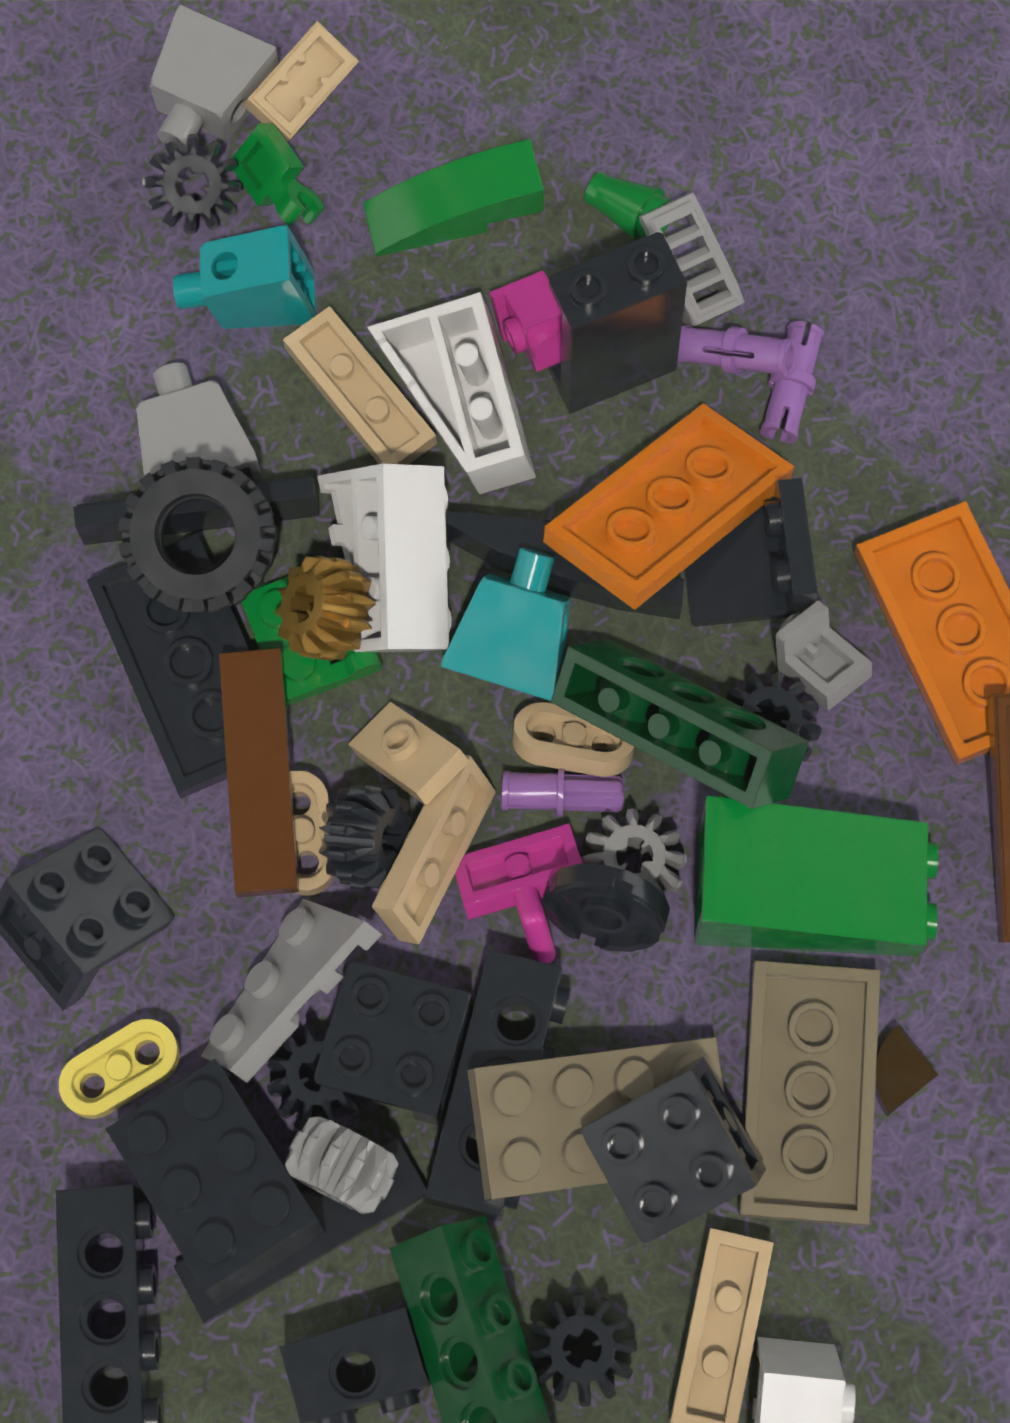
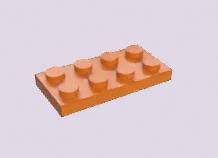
M703 403L545 526L543 542L636 610L764 505L765 502L769 501L775 494L778 480L792 479L794 466Z
M965 501L857 544L854 551L955 766L990 752L988 696L992 694H1010V590Z

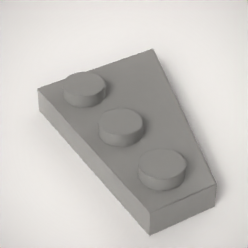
M302 899L298 907L291 911L281 923L279 936L263 961L256 964L249 972L245 980L244 990L229 1013L215 1024L210 1035V1042L201 1054V1057L208 1062L216 1058L223 1071L248 1083L298 1028L300 1022L299 1009L306 1001L320 990L328 995L343 978L341 972L336 968L357 945L367 951L382 934L363 920Z

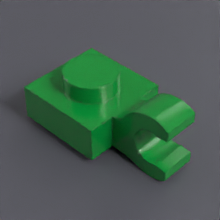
M259 123L232 158L236 162L233 172L258 207L274 204L278 215L288 226L294 225L300 216L308 225L312 224L325 208L320 198L312 190L301 185L295 179L304 168V165L274 123Z

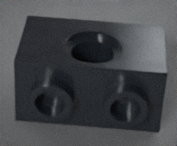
M406 1307L279 1347L300 1423H357L355 1410L379 1403L382 1414L398 1411L420 1403L417 1391L430 1387ZM353 1355L368 1356L375 1366L373 1383L362 1392L353 1393L347 1391L340 1381V1368L342 1364Z

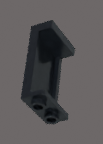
M662 233L651 234L549 277V288L562 314L561 362L548 367V370L569 414L676 371L687 281Z

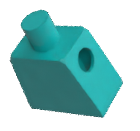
M288 225L205 242L200 247V271L176 274L173 277V293L177 307L182 310L207 306L222 329L303 325L316 316L315 270Z
M520 547L511 579L493 573L484 576L450 642L440 667L551 701L564 662L571 606L570 597L546 590L555 557L538 550Z

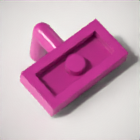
M570 823L464 855L455 873L468 920L517 906L532 960L550 964L555 959L556 951L541 898L546 896L550 877L558 870L582 864Z

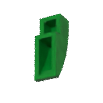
M528 139L466 156L423 172L363 202L375 256L378 257L487 233L489 223L544 212V189L532 143Z

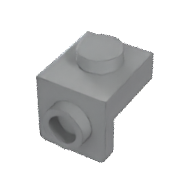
M816 601L803 612H796L789 616L776 634L778 669L794 683L802 682L805 686L804 692L827 711L872 677V662L830 628L829 608L820 601Z

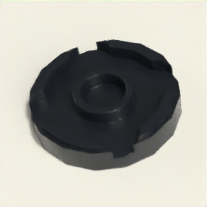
M576 864L558 870L550 877L543 905L549 920L566 936L579 940L581 933L587 936L595 937L594 946L600 947V949L622 952L646 949L659 942L660 934L662 932L664 934L670 912V906L665 895L651 882L627 870L604 864Z

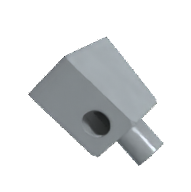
M179 5L150 84L156 109L167 115L157 132L158 138L163 143L170 138L174 139L180 152H187V136L189 134L197 135L199 130L222 140H228L250 114L242 104L279 64L276 47Z
M171 363L158 368L153 373V379L159 396L141 401L136 405L144 476L148 472L154 474L162 469L161 464L171 460L180 462L185 461L186 457H200L204 460L213 461L215 459L227 463L234 469L241 471L253 482L262 480L255 451L217 381H207L193 386L187 366L184 363Z

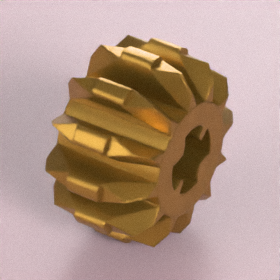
M316 556L315 558L305 557L301 567L289 568V584L287 587L278 588L283 598L281 606L275 610L274 614L283 619L278 636L288 640L290 651L297 652L303 657L333 661L335 659L343 660L349 650L360 649V633L363 630L372 629L367 621L368 611L376 603L367 597L371 587V580L360 574L359 566L352 565L350 561L344 559Z

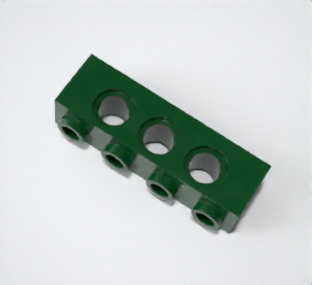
M609 639L568 647L551 703L751 809L790 797L809 744L808 740Z
M482 1216L442 1225L389 1248L443 1423H551L486 1217Z

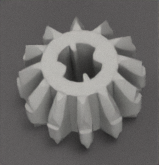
M632 808L627 810L626 826L621 827L614 817L607 815L602 820V826L607 836L594 832L588 833L585 843L595 853L581 857L582 864H604L627 870V863L619 866L617 862L625 861L627 851H639V859L642 861L647 857L649 861L642 863L641 872L636 873V875L651 882L661 892L660 888L669 892L679 891L682 880L672 871L684 868L687 856L680 852L670 851L680 840V835L676 830L668 831L660 836L657 835L662 822L660 815L653 814L645 827L638 825V812Z
M322 1117L309 1118L301 1132H297L289 1148L290 1154L285 1163V1168L290 1177L361 1214L374 1212L381 1200L386 1198L394 1183L393 1176L398 1167V1162L394 1155L386 1151L385 1148L353 1132L349 1128L340 1126Z

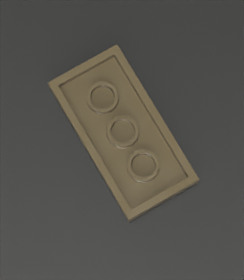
M754 961L752 968L744 1130L766 1167V1171L756 1187L740 1194L739 1217L861 1227L870 1225L880 970Z
M716 1037L467 1070L484 1199L492 1200L608 1183L581 1134L583 1127L671 1080L682 1067L704 1056L724 1092Z

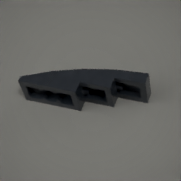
M447 511L448 541L503 572L512 575L520 547L538 550L555 557L546 587L550 591L616 610L680 619L685 579L673 578L634 610L543 542L545 526L551 520Z

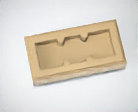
M317 21L242 105L261 123H274L288 142L359 61Z
M389 702L348 744L360 759L426 806L469 763V760L458 747L392 702Z

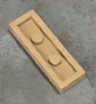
M330 306L283 339L285 350L378 464L409 465L437 444V437L433 430Z
M465 755L469 763L427 806H423L412 829L408 832L404 845L387 878L381 884L378 895L372 905V908L399 941L420 944L496 793L476 762L469 755Z
M713 1228L709 1229L669 1423H738L774 1242Z

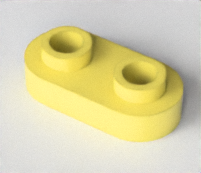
M151 1019L132 1022L75 1056L65 1065L59 1078L60 1096L65 1105L81 1117L89 1119L105 1117L167 1080L176 1070L180 1060L179 1043L170 1029L161 1022ZM148 1043L158 1045L160 1054L156 1062L150 1065L139 1063L138 1051L143 1045ZM92 1076H100L105 1082L104 1091L96 1098H88L83 1092L85 1081Z

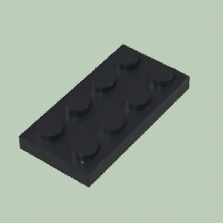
M198 533L164 547L169 558L183 570L194 573L213 570ZM125 563L87 579V583L180 799L227 779L219 654L250 650L230 606L222 611L213 613H192L166 607L163 603L153 600L143 592L144 589L137 582L133 581L126 569L129 567ZM288 739V742H289V752H290V751H293V749H292L291 743H290V741H289V739Z

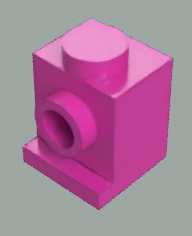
M543 270L489 292L499 333L504 342L508 341L514 354L524 352L536 372L561 362L562 314L549 288V279Z

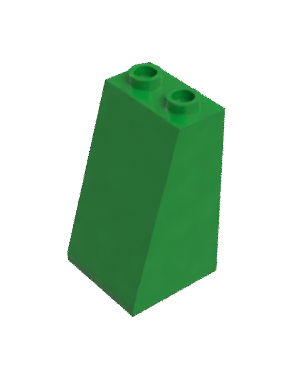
M706 796L699 824L695 945L919 957L926 947L927 940H935L937 934V904L927 902V879H936L938 844L937 842H928L927 822L774 803L751 809L732 798Z

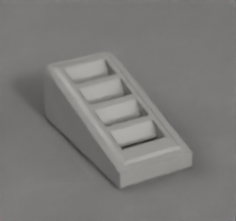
M691 192L638 217L646 236L657 232L663 234L661 227L687 216L691 226L665 239L672 250L696 238L700 248L676 259L681 271L704 261L708 267V271L687 280L682 323L695 326L745 303L735 276L694 192ZM715 284L717 294L696 302L693 293Z

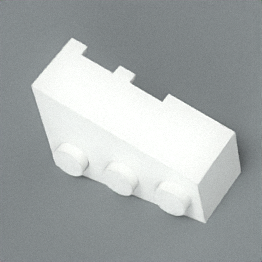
M481 292L367 327L382 353L479 495L536 478L494 320Z
M378 464L317 476L320 492L331 494L337 524H333L328 528L332 546H342L345 560L350 561L352 565L359 566L360 574L371 580V587L367 597L376 603L368 611L367 621L372 629L361 631V647L354 650V652H421L448 649L451 613L448 608L447 571L450 564V556L446 547L445 511L448 504V494L444 485V466Z
M757 1337L756 1356L759 1357L760 1370L757 1398H753L752 1419L755 1420V1423H853L855 1385L845 1384V1377L835 1344Z

